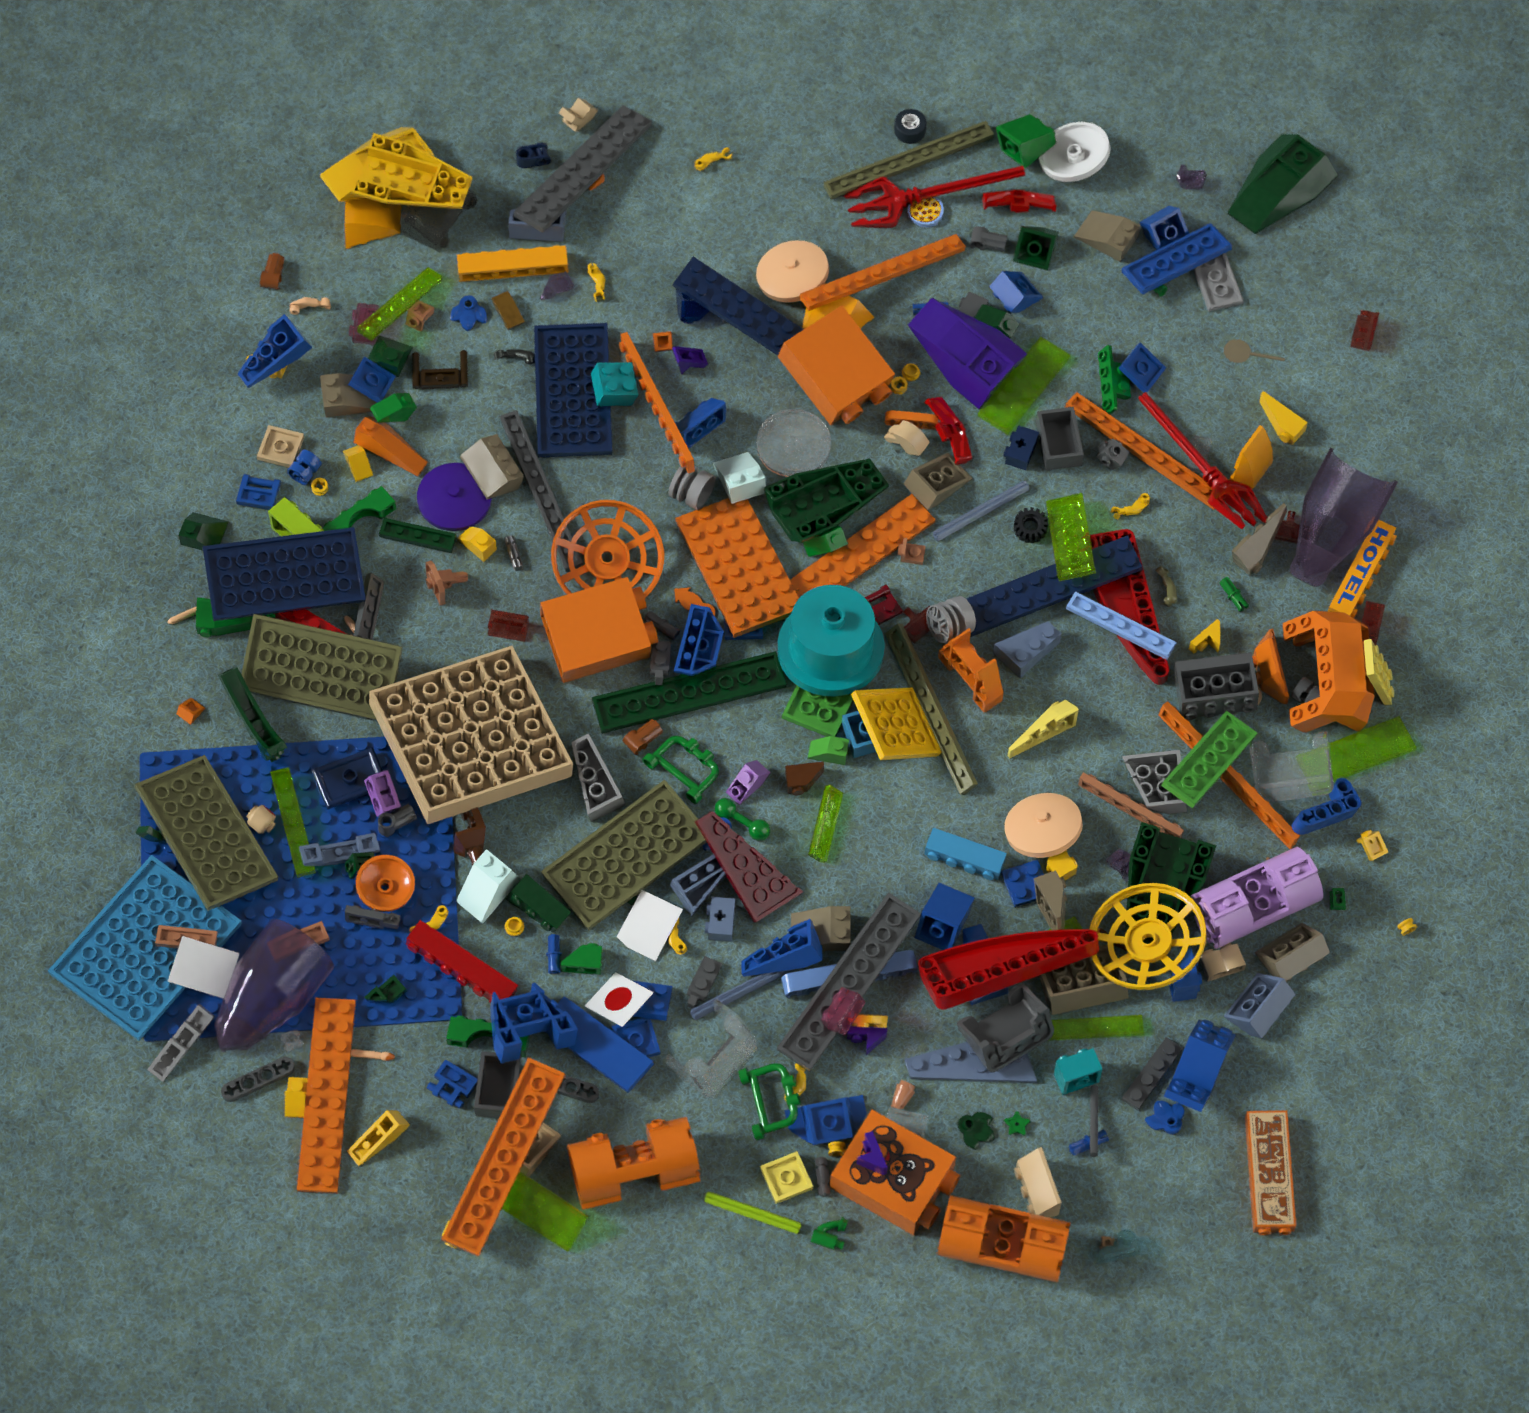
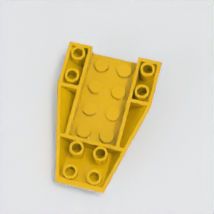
M400 127L382 134L386 137L410 143L434 156L431 149L414 128ZM371 139L320 174L321 179L339 202L365 198L351 194L356 178H360L368 157V146Z
M373 133L368 146V157L360 178L357 177L351 194L386 204L462 209L473 177L410 143Z

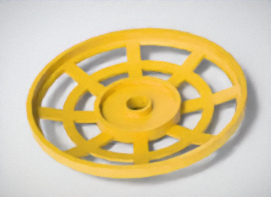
M1143 883L1130 886L1112 895L1101 905L1095 913L1089 928L1097 932L1099 941L1107 942L1108 952L1113 962L1102 966L1097 954L1091 957L1098 970L1108 980L1119 986L1135 990H1152L1165 987L1184 977L1199 961L1204 951L1207 934L1203 914L1190 896L1175 887L1158 883ZM1151 892L1150 904L1138 905L1126 910L1120 903L1122 900L1133 895ZM1159 893L1174 896L1187 905L1178 913L1168 906L1158 904ZM1114 907L1120 916L1113 923L1109 934L1097 932L1103 917ZM1149 911L1148 918L1135 921L1132 917L1136 913ZM1157 911L1167 913L1173 919L1165 924L1157 919ZM1191 911L1195 913L1199 921L1201 937L1190 938L1189 928L1184 918ZM1125 921L1130 926L1125 937L1115 936L1118 928ZM1178 924L1181 925L1184 939L1172 938L1171 930ZM1148 937H1152L1154 939L1153 942L1149 944L1144 943V940ZM1114 943L1124 944L1128 953L1118 958L1114 951ZM1200 945L1196 956L1184 970L1177 966L1184 958L1189 946ZM1171 947H1182L1174 961L1167 956ZM1134 959L1141 962L1140 971H1136L1124 964ZM1161 960L1166 965L1162 969L1148 972L1150 963ZM1120 968L1127 974L1137 976V984L1118 980L1110 975L1109 972ZM1170 970L1175 974V976L1165 981L1145 984L1147 977L1158 976Z

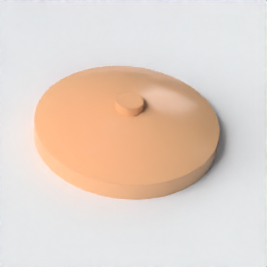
M802 240L788 241L773 247L761 258L757 267L756 277L760 289L767 297L778 302L801 301L800 293L825 284L829 274V264L825 253L817 245Z
M1040 793L1018 802L1008 813L1004 829L1006 838L1015 851L1028 857L1045 858L1060 854L1069 849L1079 838L1083 821L1078 806L1068 797L1056 793Z

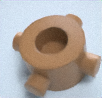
M1102 1236L1099 1248L1112 1252L1114 1250V1242L1116 1241L1115 1238Z

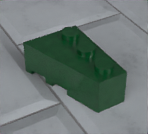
M528 874L523 876L505 897L507 901L540 923V926L547 932H555L571 913L570 910Z

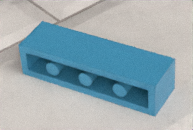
M936 828L932 829L925 847V855L933 861H938L939 859L946 862L950 867L959 866L970 874L979 873L987 880L999 879L1007 855L1005 852Z

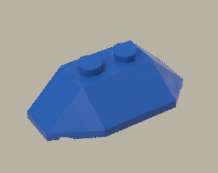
M691 604L674 668L675 673L694 676L716 666L724 630L709 607Z

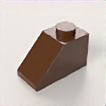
M824 761L785 766L788 794L799 796L804 794V792H808L824 773Z

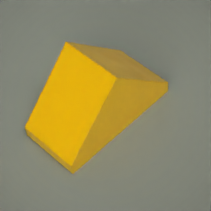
M358 445L343 451L356 482L373 476L366 452L362 446Z

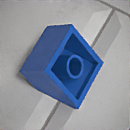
M1167 206L1140 222L1145 237L1156 250L1189 234L1180 208Z
M1002 271L989 286L993 291V295L1001 300L1004 308L1011 313H1020L1043 299V296L1022 272Z

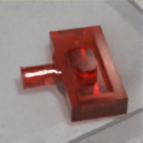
M1288 511L1287 520L1282 521L1274 539L1304 545L1308 526L1295 523L1296 512L1293 511L1292 517H1290L1291 511Z
M910 607L903 611L911 619L904 628L909 639L914 644L930 631L926 620L928 607L917 614Z

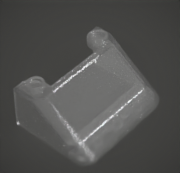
M1328 731L1319 732L1314 736L1313 748L1270 754L1269 747L1264 741L1257 740L1250 743L1249 750L1255 789L1268 802L1321 796L1332 792L1334 781Z

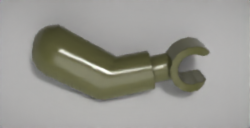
M1160 566L1155 571L1162 577L1163 584L1167 588V597L1163 601L1170 607L1173 603L1177 602V588L1171 577L1167 575L1169 571Z

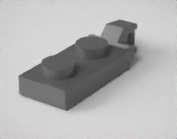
M658 641V643L652 644L650 674L655 675V685H663V675H669L671 642Z
M346 905L345 908L346 922L384 929V927L398 929L400 924V915L392 912L389 914L382 913L374 909H362L360 906Z
M704 956L688 988L687 995L690 997L687 1007L693 1009L699 1000L703 1002L707 998L723 963Z

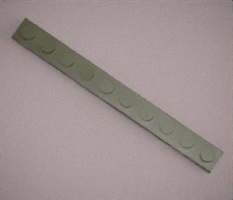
M987 121L824 181V188L832 200L877 178H890L993 139L994 133Z
M897 623L885 635L910 688L913 687L955 785L959 793L964 795L977 786L978 783L903 624Z

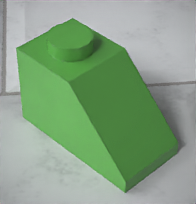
M828 736L812 740L807 759L846 765L849 739Z

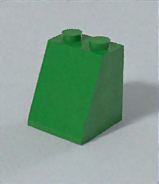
M1031 114L996 127L1001 150L1024 168H1027L1056 144L1055 131Z

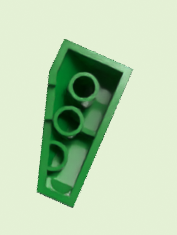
M197 597L196 630L197 634H200L202 637L208 638L251 629L253 616L213 621L210 599ZM266 614V615H263V616H268V617L276 618V617H275V614Z

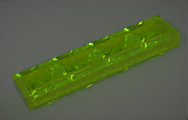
M826 785L824 788L808 853L810 857L821 863L827 862L843 797V792L832 785Z

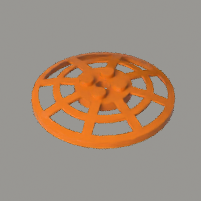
M616 500L592 501L572 511L558 527L551 548L552 569L558 584L566 594L572 593L565 585L566 582L575 579L584 589L591 588L580 578V575L586 572H590L596 577L594 586L603 584L604 580L622 579L621 575L627 568L638 571L630 582L632 588L638 583L643 573L654 575L651 584L643 592L646 598L653 591L662 574L664 565L663 542L654 523L635 506ZM598 507L618 508L615 519L601 518L593 521L587 510ZM625 511L631 512L640 518L650 531L640 536L633 527L622 521ZM581 515L585 525L575 533L571 542L560 538L566 526L576 516ZM602 524L613 525L610 535L604 534L600 536L595 526ZM620 527L628 531L634 537V540L625 544L623 540L617 537ZM588 530L593 539L588 546L584 547L576 544L580 536ZM653 537L658 551L657 568L646 566L644 542ZM558 545L568 549L570 572L560 576L557 566ZM639 546L641 554L640 564L630 561L629 550ZM574 551L584 554L585 565L575 569L573 561ZM605 552L610 553L612 561L604 562L602 554Z

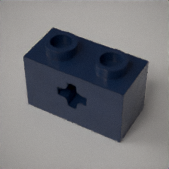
M1018 425L1016 432L1012 431L1009 439L1011 442L1010 447L1006 446L1003 454V457H1006L1005 464L1026 471L1037 445L1039 432Z

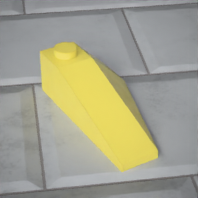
M1067 700L1053 703L1009 747V759L1076 726L1078 708Z

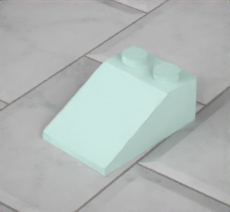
M749 452L713 463L731 504L765 494V476L759 464Z
M486 849L473 864L456 902L483 924L521 878Z

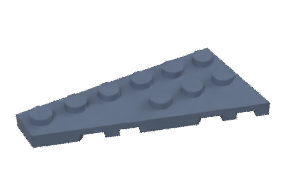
M968 1042L904 1060L910 1079L1037 1083L1027 1053L1002 1069L990 1072L982 1064Z

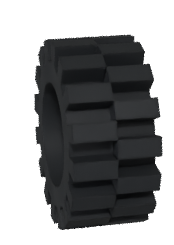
M1030 507V511H1028L1027 508H1024V512L1020 510L1019 514L1015 516L1014 532L1021 541L1025 539V543H1028V540L1031 543H1035V540L1039 542L1041 538L1045 537L1048 519L1047 516L1044 517V512L1040 513V509L1033 511L1034 507ZM1032 520L1037 523L1038 528L1036 530H1027L1024 528V523Z

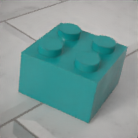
M632 362L597 363L591 372L597 406L633 405L639 394Z
M1084 1048L1072 1056L1064 1055L1058 1058L1054 1076L1062 1095L1100 1083L1103 1069L1094 1048L1089 1050Z

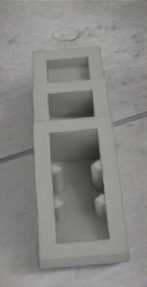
M199 1004L147 1070L163 1082L205 1031L215 1015Z

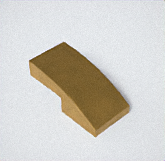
M509 291L491 298L507 330L525 322Z

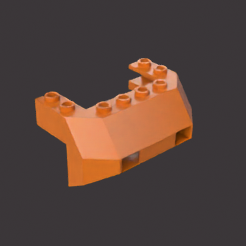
M1311 611L1284 622L1283 635L1285 641L1293 639V645L1302 646L1315 640L1320 697L1289 709L1291 727L1302 732H1309L1336 721L1360 732L1368 723L1374 700V687L1366 673L1364 640L1369 639L1368 627L1344 612Z

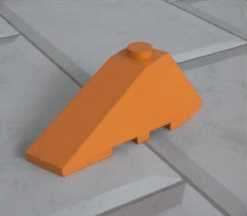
M373 416L365 417L355 430V444L416 476L420 475L428 463L391 426L384 422L378 423Z

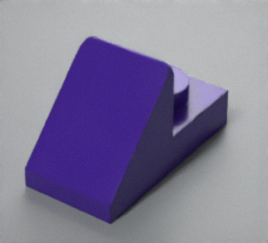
M678 346L672 348L681 374H684L690 367L705 368L708 365L703 349Z
M847 1027V1040H851L853 1043H861L863 1040L867 1041L866 1056L887 1038V1028Z
M873 1131L865 1133L862 1144L867 1154L857 1157V1164L879 1174H887V1165Z

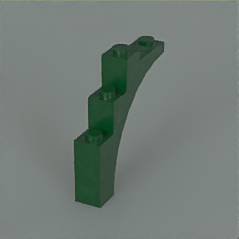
M233 667L219 674L218 677L237 715L242 718L250 737L255 740L264 760L273 762L281 758V754L284 753V749L287 746L265 718L238 667Z

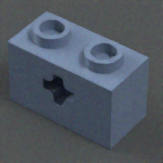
M712 897L711 904L707 903V915H710V921L705 923V933L708 934V940L732 942L735 914L734 898Z

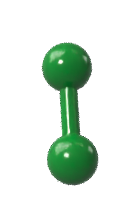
M722 798L716 802L715 813L720 818H734L748 827L749 835L752 839L763 841L770 835V826L765 820L757 819L751 821L736 811V805L733 800Z

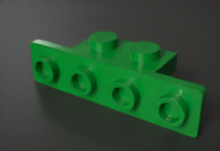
M1107 345L1098 352L1099 375L1101 380L1102 407L1105 412L1112 414L1118 408L1117 398L1128 400L1131 398L1129 378L1118 369L1122 363L1113 361L1112 346Z

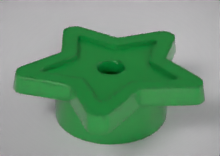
M1016 1111L1012 1118H1006L1004 1122L1009 1126V1135L1014 1133L1026 1135L1025 1126L1030 1123V1120L1022 1118L1019 1112Z

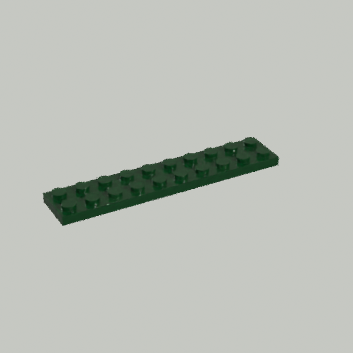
M774 651L718 665L694 676L682 674L663 679V685H655L654 681L592 697V703L601 734L647 723L651 719L659 720L786 688L787 684L777 652Z

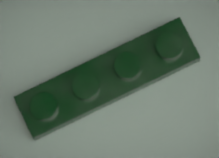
M384 518L379 537L452 553L457 534Z

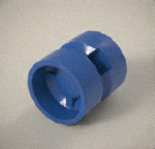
M302 450L297 456L296 461L288 468L287 473L293 480L306 485L313 477L312 473H316L322 462L312 452Z

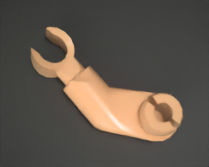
M304 297L290 304V313L297 315L300 309L308 306H318L330 310V300L322 298L320 301L317 298Z

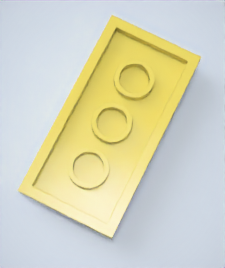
M1372 639L1364 640L1367 676L1383 704L1392 705V697H1394L1393 687L1390 686V680H1393L1392 671L1388 669L1387 661H1384L1382 653H1379V648L1377 645H1374Z

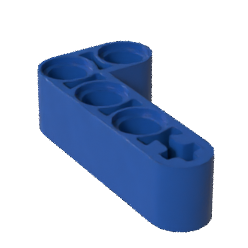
M1345 778L1337 779L1328 792L1331 801L1301 811L1292 823L1293 831L1298 835H1305L1353 817L1361 806V799L1352 784Z

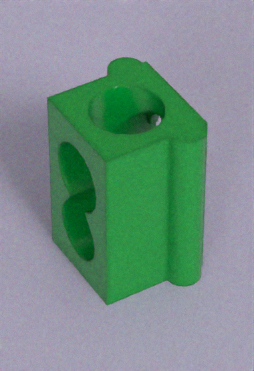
M1332 888V891H1329L1330 910H1346L1344 888ZM1335 894H1339L1341 896L1339 900L1341 904H1338L1336 902L1337 897L1335 896Z

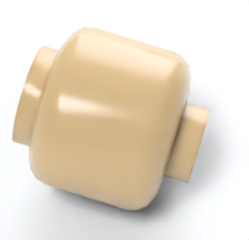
M255 805L246 816L248 818L247 824L259 834L265 831L269 833L276 825L274 823L275 814L264 805Z

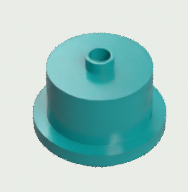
M823 585L804 593L795 603L792 614L783 623L777 645L778 659L787 677L800 688L822 696L847 695L865 687L878 674L883 663L885 650L884 636L875 620L874 612L869 602L857 591L841 585Z

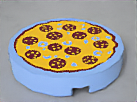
M937 197L923 199L920 204L914 201L913 206L908 205L909 219L919 227H933L943 218L944 207Z

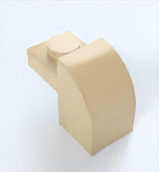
M578 98L571 109L562 107L559 114L563 116L562 121L577 132L593 119L598 110L586 100Z
M904 420L900 425L894 424L884 436L887 442L900 444L909 455L920 456L930 443L917 426Z

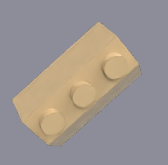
M1040 1147L1017 1160L1014 1172L1017 1180L1021 1179L1023 1198L1028 1199V1213L1051 1218L1059 1215L1061 1200L1043 1149Z

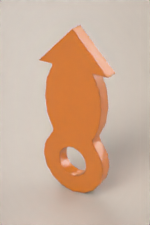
M690 588L674 589L675 603L679 601L688 611L691 604L709 607L715 616V608L709 603H703L698 595L689 591Z

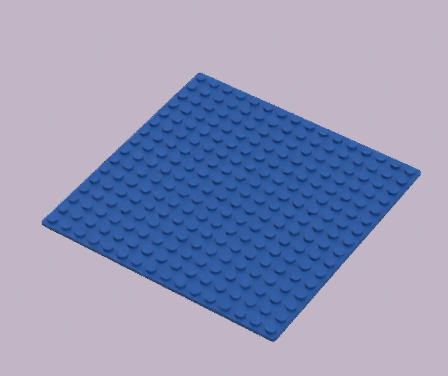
M385 736L285 743L287 748L284 749L281 758L273 762L264 760L257 745L144 752L140 754V782L205 755L246 824L248 820L246 816L255 805H264L276 816L274 820L276 825L269 833L265 831L259 834L248 824L247 826L278 876V881L221 905L242 920L241 926L221 947L240 953L225 999L186 987L143 1036L146 1042L170 1040L199 1004L215 1015L199 1038L313 1030L316 998L356 1000L354 1027L450 1021L451 1016H462L461 984L457 982V978L451 974L446 975L440 970L439 966L428 963L424 956L418 952L413 953L406 945V939L410 934L409 929L412 926H416L420 920L425 923L429 922L438 906L441 905L447 907L449 914L437 931L459 945L453 817L427 824ZM373 747L382 770L389 771L401 807L409 804L413 808L417 819L395 830L391 836H382L378 831L379 817L376 816L369 795L327 810L311 770ZM140 797L141 826H151L156 831L160 830ZM384 823V824H383V826H390V825H391L390 823ZM375 833L380 852L374 855H392L402 859L410 866L415 878V888L410 900L397 910L382 912L388 914L392 912L400 915L398 929L389 927L380 929L346 922V905L360 906L362 909L373 910L359 898L356 891V877L354 879L349 878V874L345 870V863L328 866H304L299 846L315 843L323 846L355 840L356 836ZM141 837V866L153 855L190 882L168 843L151 842ZM386 885L382 886L383 890H387L389 888ZM320 921L323 922L330 941L274 963L267 947V942ZM393 975L408 990L393 1003L368 1001L364 998L376 986L380 987Z

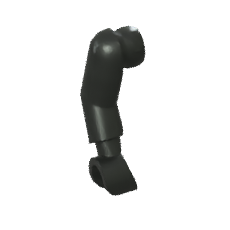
M511 349L494 352V360L503 357L510 359L525 358V364L535 363V355L531 351Z

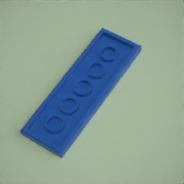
M1210 223L1122 267V273L1143 295L1232 250V244Z
M565 996L558 1002V1007L563 1012L566 1011L570 1014L578 1029L575 1045L566 1048L629 1093L654 1065V1062Z

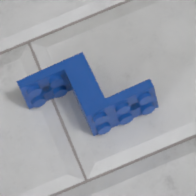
M1198 1020L1188 1038L1173 1079L1167 1087L1164 1097L1202 1112L1236 1035L1228 1028L1214 1026L1211 1021Z

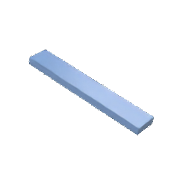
M1077 592L1073 594L1066 606L1067 610L1168 660L1177 642Z

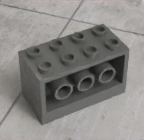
M1252 652L1175 662L1174 680L1180 714L1187 720H1193L1202 716L1210 718L1224 714L1226 711L1234 714L1235 712L1250 713L1257 710L1259 691Z

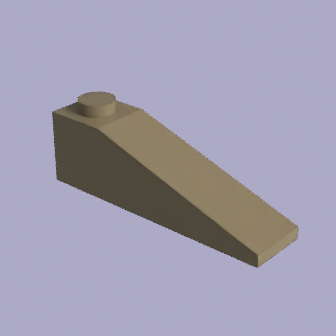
M1284 503L1268 516L1265 525L1260 523L1252 536L1250 534L1245 536L1232 550L1233 562L1249 576L1253 573L1257 574L1263 567L1262 564L1287 513V505Z

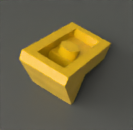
M1218 619L1190 641L1189 650L1193 654L1198 650L1202 652L1208 644L1219 653L1220 621Z
M288 1077L287 1091H285V1117L304 1118L308 1078Z

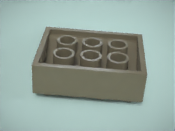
M1099 946L1097 956L1102 966L1113 962L1108 952V946ZM1091 956L1039 975L1045 999L1052 1015L1128 999V988L1108 980L1095 966ZM1120 968L1109 972L1114 978L1127 983V978Z

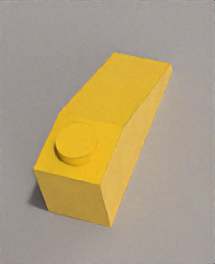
M1263 391L1261 393L1259 402L1277 435L1284 443L1293 445L1306 431L1308 422Z
M387 1110L347 1152L356 1164L361 1166L396 1140L410 1124L398 1110Z

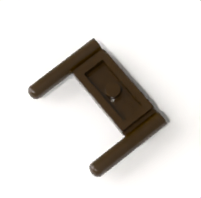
M460 351V369H422L421 371L419 353L413 352V389L468 387L467 351Z

